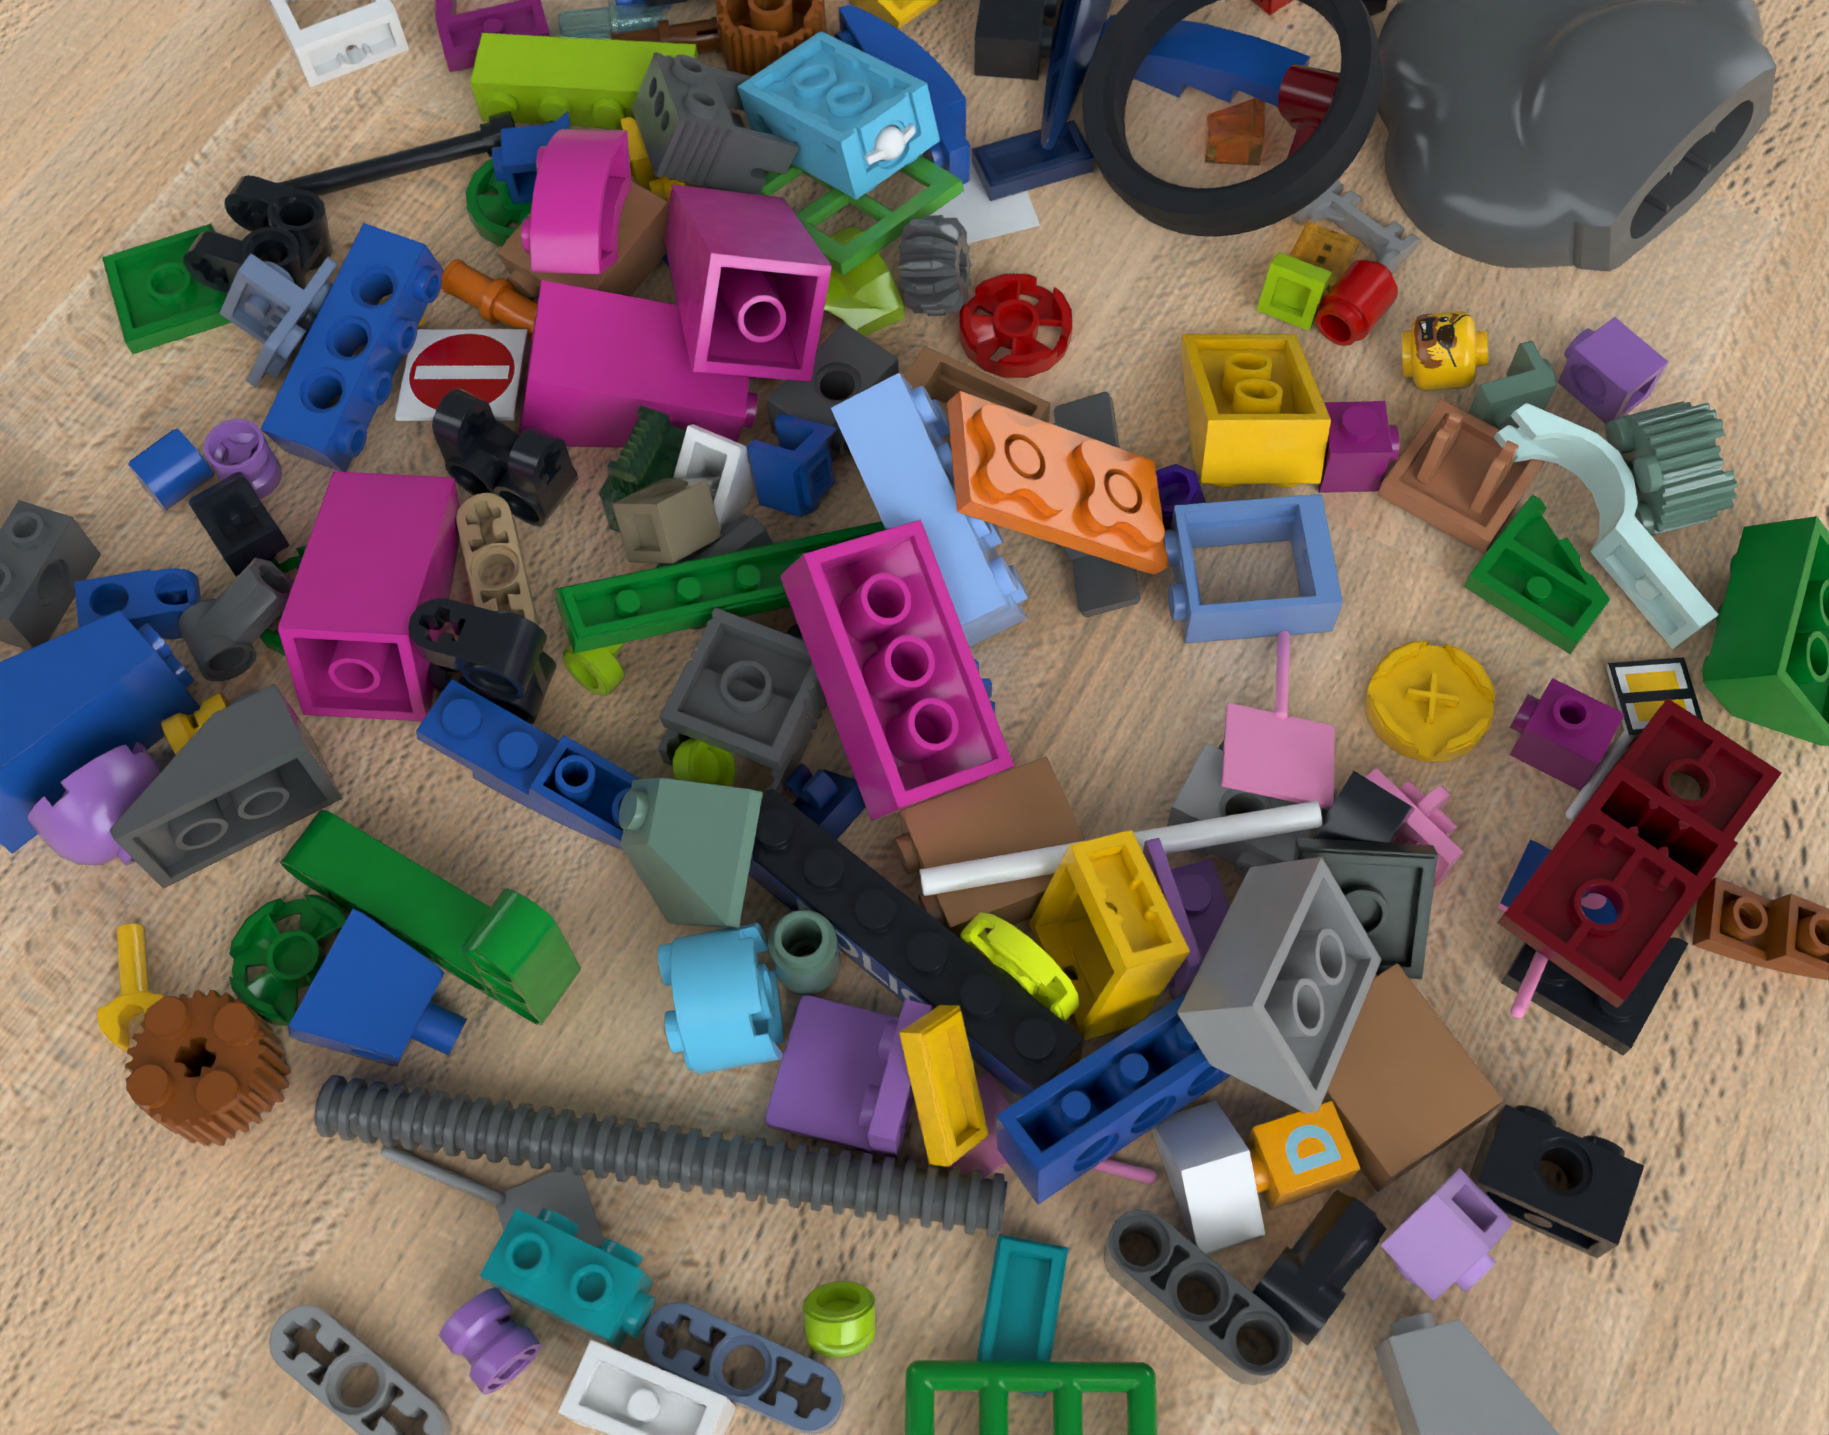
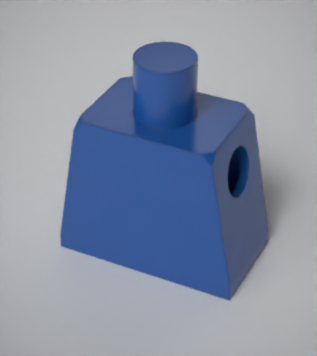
M352 909L288 1028L289 1037L295 1040L397 1067L412 1039L449 1056L467 1018L431 1002L445 973L440 967L362 912Z

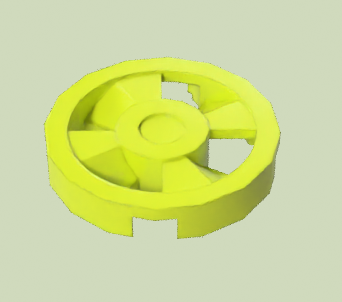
M980 912L959 934L962 941L972 949L977 947L988 958L987 961L1062 1021L1066 1022L1080 1006L1079 995L1069 977L1037 943L1012 924L993 914ZM985 928H990V929H992V930H991V932L988 934V933L986 932Z

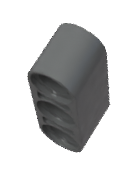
M1134 1210L1124 1213L1114 1222L1104 1246V1262L1109 1274L1117 1283L1225 1374L1241 1384L1257 1385L1267 1382L1287 1364L1292 1353L1293 1338L1289 1326L1283 1318L1168 1222L1151 1211ZM1132 1233L1146 1236L1155 1246L1157 1260L1146 1266L1133 1265L1122 1256L1119 1240ZM1189 1280L1199 1281L1206 1285L1214 1299L1213 1311L1204 1315H1196L1185 1310L1179 1303L1177 1286ZM1251 1328L1264 1333L1272 1347V1358L1269 1363L1256 1365L1246 1361L1241 1356L1236 1345V1336L1239 1330Z

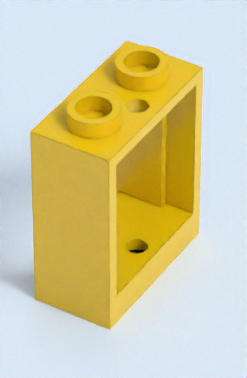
M1132 829L1069 845L1029 921L1037 944L1053 958L1063 971L1072 970L1077 975L1076 980L1070 981L1079 995L1080 1006L1070 1016L1076 1032L1084 1037V1040L1132 1027L1143 1021L1190 952Z

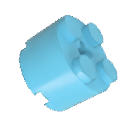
M759 923L741 925L739 928H725L678 937L674 939L673 943L658 947L661 977L665 986L672 985L675 1010L665 1012L666 1036L672 1053L683 1051L688 1070H694L697 1074H705L782 1059L783 1053L776 1045L784 1043V1024L780 993L775 970L768 971L766 964H760L757 953L769 951L766 936Z

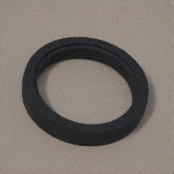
M1129 0L1113 18L1102 35L1088 67L1083 90L1082 111L1086 138L1097 166L1107 183L1134 211L1150 222L1171 231L1194 236L1220 237L1255 231L1275 224L1312 203L1326 192L1354 161L1369 135L1379 107L1382 91V64L1379 43L1372 19L1361 0H1297L1321 14L1338 34L1341 50V70L1333 101L1317 129L1286 160L1257 177L1241 183L1216 188H1191L1175 185L1155 177L1142 168L1133 159L1128 147L1125 134V108L1132 81L1141 63L1153 46L1178 22L1193 12L1220 0Z

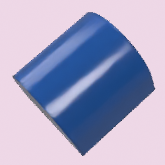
M178 428L170 431L128 463L144 490L164 511H167L214 476L208 463Z

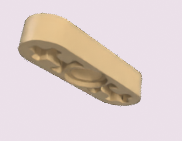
M480 493L471 496L459 507L456 521L474 606L492 611H501L499 605L509 604L512 613L525 617L539 626L517 526L508 503L502 497L492 493ZM492 516V529L497 543L486 544L480 529L482 525L481 519ZM507 563L514 567L512 577L501 585L492 586L482 582L484 571L493 564Z

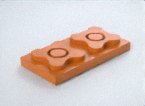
M959 391L947 402L958 513L1152 575L1158 574L1169 566L1168 553L1166 552L1164 541L1165 530L1157 475L1153 460Z

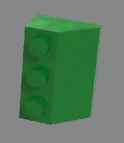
M1817 516L1745 526L1737 553L1731 559V576L1724 602L1717 610L1719 614L1716 617L1717 628L1710 654L1706 656L1703 662L1702 682L1731 716L1820 746H1829V531Z

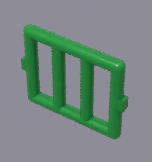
M916 1360L909 1364L905 1372V1435H934L935 1391H979V1435H1009L1008 1392H1053V1435H1083L1082 1392L1127 1393L1128 1435H1158L1156 1374L1154 1369L1144 1362Z

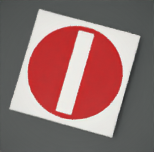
M417 329L416 341L407 354L395 414L396 421H433L436 409L443 397L456 388L463 389L487 401L492 409L495 420L514 421L515 413L519 411L523 385L522 369L528 337L527 329Z

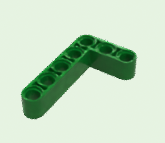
M322 809L317 813L279 862L286 871L309 888L340 905V907L350 913L352 909L362 912L434 964L534 1024L540 1026L544 1024L581 970L556 921L530 899L514 890L505 888L492 906L489 907L329 811Z

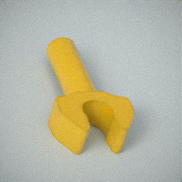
M137 923L125 924L117 928L120 994L110 1003L99 1007L97 1010L98 1026L101 1031L122 1051H127L129 1048L130 1033L128 1025L131 1018L136 1014L146 1013L148 1007L165 997L163 994H153L149 991L145 927Z

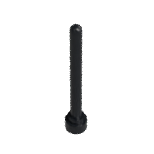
M507 111L489 116V122L480 124V130L278 183L294 189L310 191L320 196L486 152L489 157H492V148L501 147V129L516 126L511 112Z

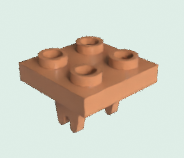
M1441 399L1382 482L1378 496L1485 554L1541 471L1545 461L1530 459L1513 462L1519 448L1517 444L1507 440L1502 448L1493 438L1500 431L1499 429Z

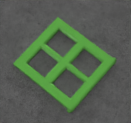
M919 155L914 162L905 165L899 171L927 188L894 211L867 194L862 195L856 200L792 163L786 175L772 171L765 174L766 182L760 195H772L803 173L829 189V192L795 215L827 258L832 268L844 276L900 237L905 225H908L912 219H924L925 216L931 215L964 192L961 179ZM851 203L878 222L843 246L816 228V226Z

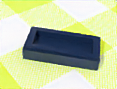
M1075 120L1066 123L1059 139L1051 150L1045 149L1041 145V129L971 149L972 164L990 201L1090 173L1094 169V156Z

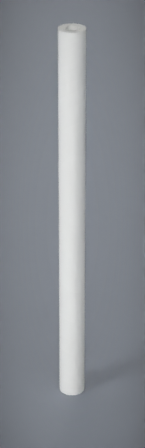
M1311 801L1133 833L1142 852L1145 841L1159 837L1165 854L1318 828L1322 826V815L1318 802ZM1079 842L919 869L923 896L1055 874L1069 845Z

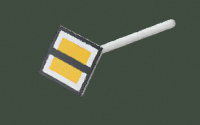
M1684 657L1615 662L1606 665L1618 711L1625 713L1622 719L1624 731L1566 811L1568 820H1575L1612 771L1633 739L1640 735L1667 698L1704 721Z

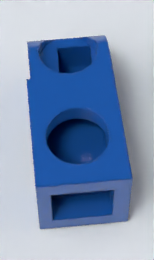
M171 568L155 571L149 569L74 582L78 627H82L119 610L137 630L148 623L162 639H180L183 637L177 627L179 618L188 608L201 602L199 578L195 573L185 569Z

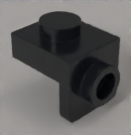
M241 472L234 473L189 500V505L236 577L255 558L271 561L278 552L290 546Z

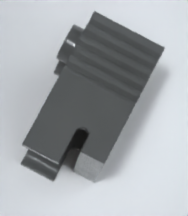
M654 52L633 104L632 111L655 176H665L671 180L675 178L680 182L686 181L687 183H695L699 186L705 185L708 188L760 195L766 182L762 169L786 175L799 146L797 142L786 141L780 136L746 129L740 114L729 112V109L732 108L744 111L737 86L752 76L708 65L704 66L697 59L687 55H677L674 59L669 55L664 56L661 53Z
M714 608L712 612L713 619L707 622L708 629L702 632L703 639L696 644L698 650L693 651L691 654L693 660L687 662L660 715L663 726L668 729L658 747V751L663 762L673 766V757L677 748L690 737L772 768L770 773L773 783L766 788V793L774 789L784 797L788 789L784 781L798 767L813 736L812 730L817 727L816 720L821 719V710L827 706L826 698L804 640Z

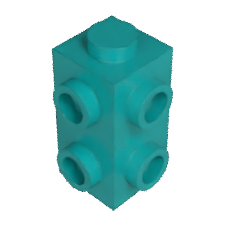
M543 1207L538 1217L535 1218L516 1208L480 1276L494 1288L497 1287L500 1291L619 1351L627 1335L636 1338L647 1323L655 1303V1297L649 1294L654 1283L643 1270L638 1268L643 1257L633 1250L607 1238L604 1239L600 1249L576 1238L580 1226L550 1209Z

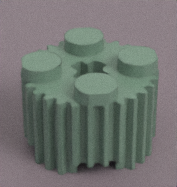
M1681 401L1619 417L1606 424L1607 442L1620 452L1634 476L1638 501L1634 516L1651 536L1711 521L1718 516L1717 511L1733 508L1734 506L1732 499H1736L1737 495L1734 488L1738 487V483L1735 480L1734 470L1727 472L1722 470L1724 460L1720 458L1721 448L1715 442L1716 438L1725 436L1722 428L1723 421L1722 419H1717V412L1715 409L1710 410L1709 403L1691 406L1690 402L1685 403Z

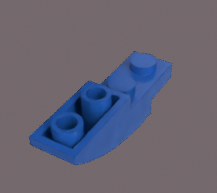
M847 4L838 7L840 32L835 33L834 38L927 83L940 141L926 150L923 156L961 179L962 184L970 182V144L965 138L966 97L952 77L935 58L896 27L852 5Z
M450 680L417 728L416 735L418 740L473 771V779L561 825L623 850L620 845L623 828H621L619 823L620 806L625 794L631 789L632 780L640 778L563 735L560 741L455 680Z

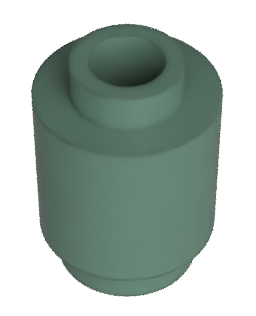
M798 910L783 916L772 928L769 936V952L776 975L788 990L803 995L816 994L828 988L835 981L840 971L841 957L836 932L827 918L814 911ZM805 954H811V955L806 956V957H801L802 955H805Z

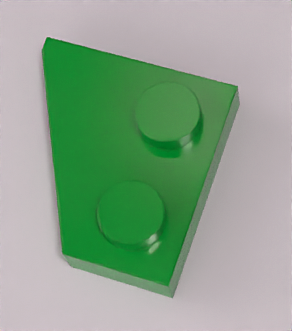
M1532 494L1469 574L1464 587L1571 655L1601 615L1610 599L1596 578L1583 569L1580 555L1567 537L1562 540L1558 539L1543 517L1546 506L1540 498Z

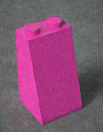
M672 185L664 243L692 371L811 382L832 268L827 258L783 197Z
M541 280L518 436L525 429L536 426L563 439L567 447L628 448V442L633 443L632 435L637 436L635 429L636 427L640 428L639 422L642 420L649 424L651 436H647L648 444L645 445L643 443L644 448H682L687 426L692 424L738 442L742 428H752L754 424L758 395L757 393L748 392L749 379H756V377L693 372L689 361L678 305Z
M333 471L278 625L279 635L303 715L422 722L430 711L434 693V685L429 674L430 662L425 660L417 651L410 636L408 626L411 615L424 602L436 598L450 599L460 541L456 521L460 505L455 478ZM445 624L440 630L430 629L428 631L433 641H438L439 637L444 633Z

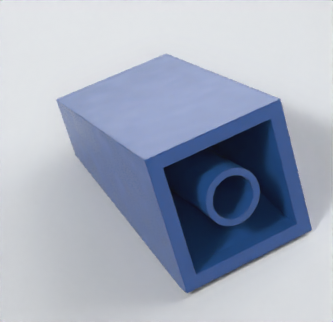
M118 610L0 662V844L12 854L38 835L29 824L27 817L35 804L45 796L50 804L54 806L66 791L60 782L93 759L125 744L131 751L136 742L141 743L148 750L165 736L161 721L177 713L190 716L200 709L198 703L186 689L195 682L194 678L176 659L170 647L148 623L137 630Z

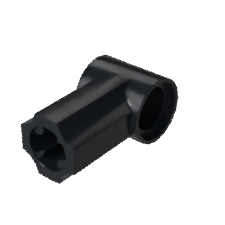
M1336 1189L1293 1248L1290 1249L1286 1246L1252 1293L1276 1311L1288 1324L1290 1332L1308 1346L1346 1295L1342 1289L1372 1253L1387 1228L1378 1220L1376 1213L1356 1197H1350Z

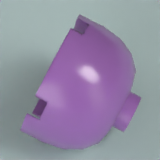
M136 742L132 751L126 744L116 747L93 759L60 783L66 789L62 798L52 806L44 796L35 804L27 816L28 822L55 853L75 864L99 866L120 858L124 865L128 866L136 861L114 841L110 828L161 773V769L141 743Z

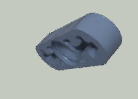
M686 1303L667 1304L659 1308L647 1322L644 1331V1346L650 1359L660 1369L726 1396L731 1402L802 1434L814 1435L830 1429L838 1421L843 1411L844 1392L841 1383L829 1367ZM683 1320L691 1321L689 1325L690 1334L697 1341L710 1347L713 1345V1335L715 1332L726 1335L717 1344L711 1355L709 1375L704 1376L697 1373L698 1369L705 1363V1360L701 1355L692 1351L680 1349L674 1359L666 1357L669 1346L661 1339V1334L666 1327L678 1329ZM750 1347L759 1351L764 1358L765 1371L763 1377L752 1388L745 1390L735 1389L728 1385L725 1380L723 1370L725 1361L736 1349ZM780 1361L792 1365L784 1374L786 1381L805 1388L811 1384L813 1378L823 1381L821 1391L830 1400L826 1411L814 1408L807 1419L798 1416L800 1405L797 1400L779 1390L776 1393V1403L774 1406L762 1402L775 1386Z

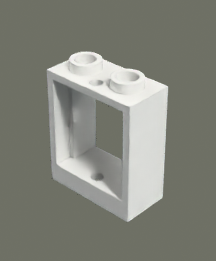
M268 0L310 88L409 50L397 12L391 0H371L372 3L301 30L287 5L288 2L293 0ZM355 45L352 50H346L348 46Z

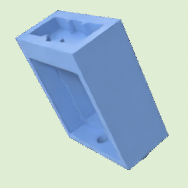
M1322 494L1174 505L1170 530H1165L1164 535L1165 548L1169 560L1168 567H1173L1175 584H1169L1168 599L1172 621H1182L1185 643L1278 636V633L1282 631H1288L1290 635L1333 631L1343 600ZM1291 541L1301 597L1201 605L1192 548Z

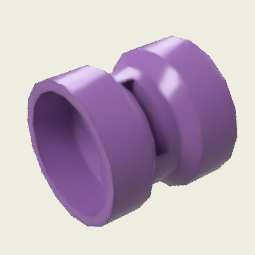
M243 419L228 420L214 427L207 435L204 443V455L221 481L236 472H241L259 499L271 494L279 485L282 477L281 465L256 424Z
M497 1287L478 1294L464 1304L448 1319L439 1334V1337L452 1354L463 1355L471 1365L469 1377L484 1395L495 1392L517 1377L532 1363L543 1346L530 1328L518 1326L513 1320L510 1321L512 1305Z

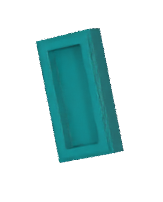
M998 1234L976 1360H1051L1068 1254L1067 1247ZM1019 1392L1039 1397L1045 1396V1392Z

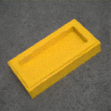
M939 1005L901 1030L899 1035L929 1165L951 1166L988 1137L989 1133L960 1006Z

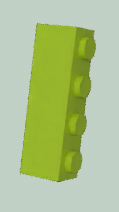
M482 33L470 84L482 121H489V116L510 111L514 123L546 124L549 121L558 120L568 111L572 126L622 129L620 119L632 117L636 120L632 107L654 52L661 53L664 56L669 55L674 59L677 55H687L697 60L698 53L696 44Z

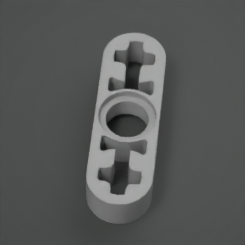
M302 1305L288 1310L275 1323L269 1342L270 1352L274 1361L359 1435H405L391 1420L382 1417L391 1405L404 1415L419 1420L426 1413L429 1417L424 1422L422 1428L427 1435H451V1424L446 1411L331 1314L315 1306ZM321 1325L315 1338L329 1352L339 1356L329 1367L319 1359L304 1352L294 1358L300 1347L294 1336L301 1327L313 1331ZM348 1344L350 1349L343 1353L345 1345ZM371 1365L379 1377L378 1391L368 1404L358 1408H351L344 1402L341 1388L343 1380L355 1367ZM325 1374L322 1383H320L318 1378ZM400 1388L403 1391V1395L394 1400ZM380 1417L376 1428L373 1429L371 1422Z

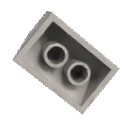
M1322 857L1249 868L1177 1012L1210 1065L1305 1113L1319 1111L1382 960Z

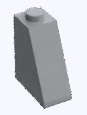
M1433 1313L1405 1318L1390 1324L1394 1336L1388 1337L1375 1347L1402 1435H1560L1460 1319L1437 1325Z

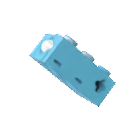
M822 31L737 86L751 130L780 136L789 142H797L799 148L791 162L793 165L856 200L874 190L879 183L905 165L914 162L919 155L940 141L926 82Z

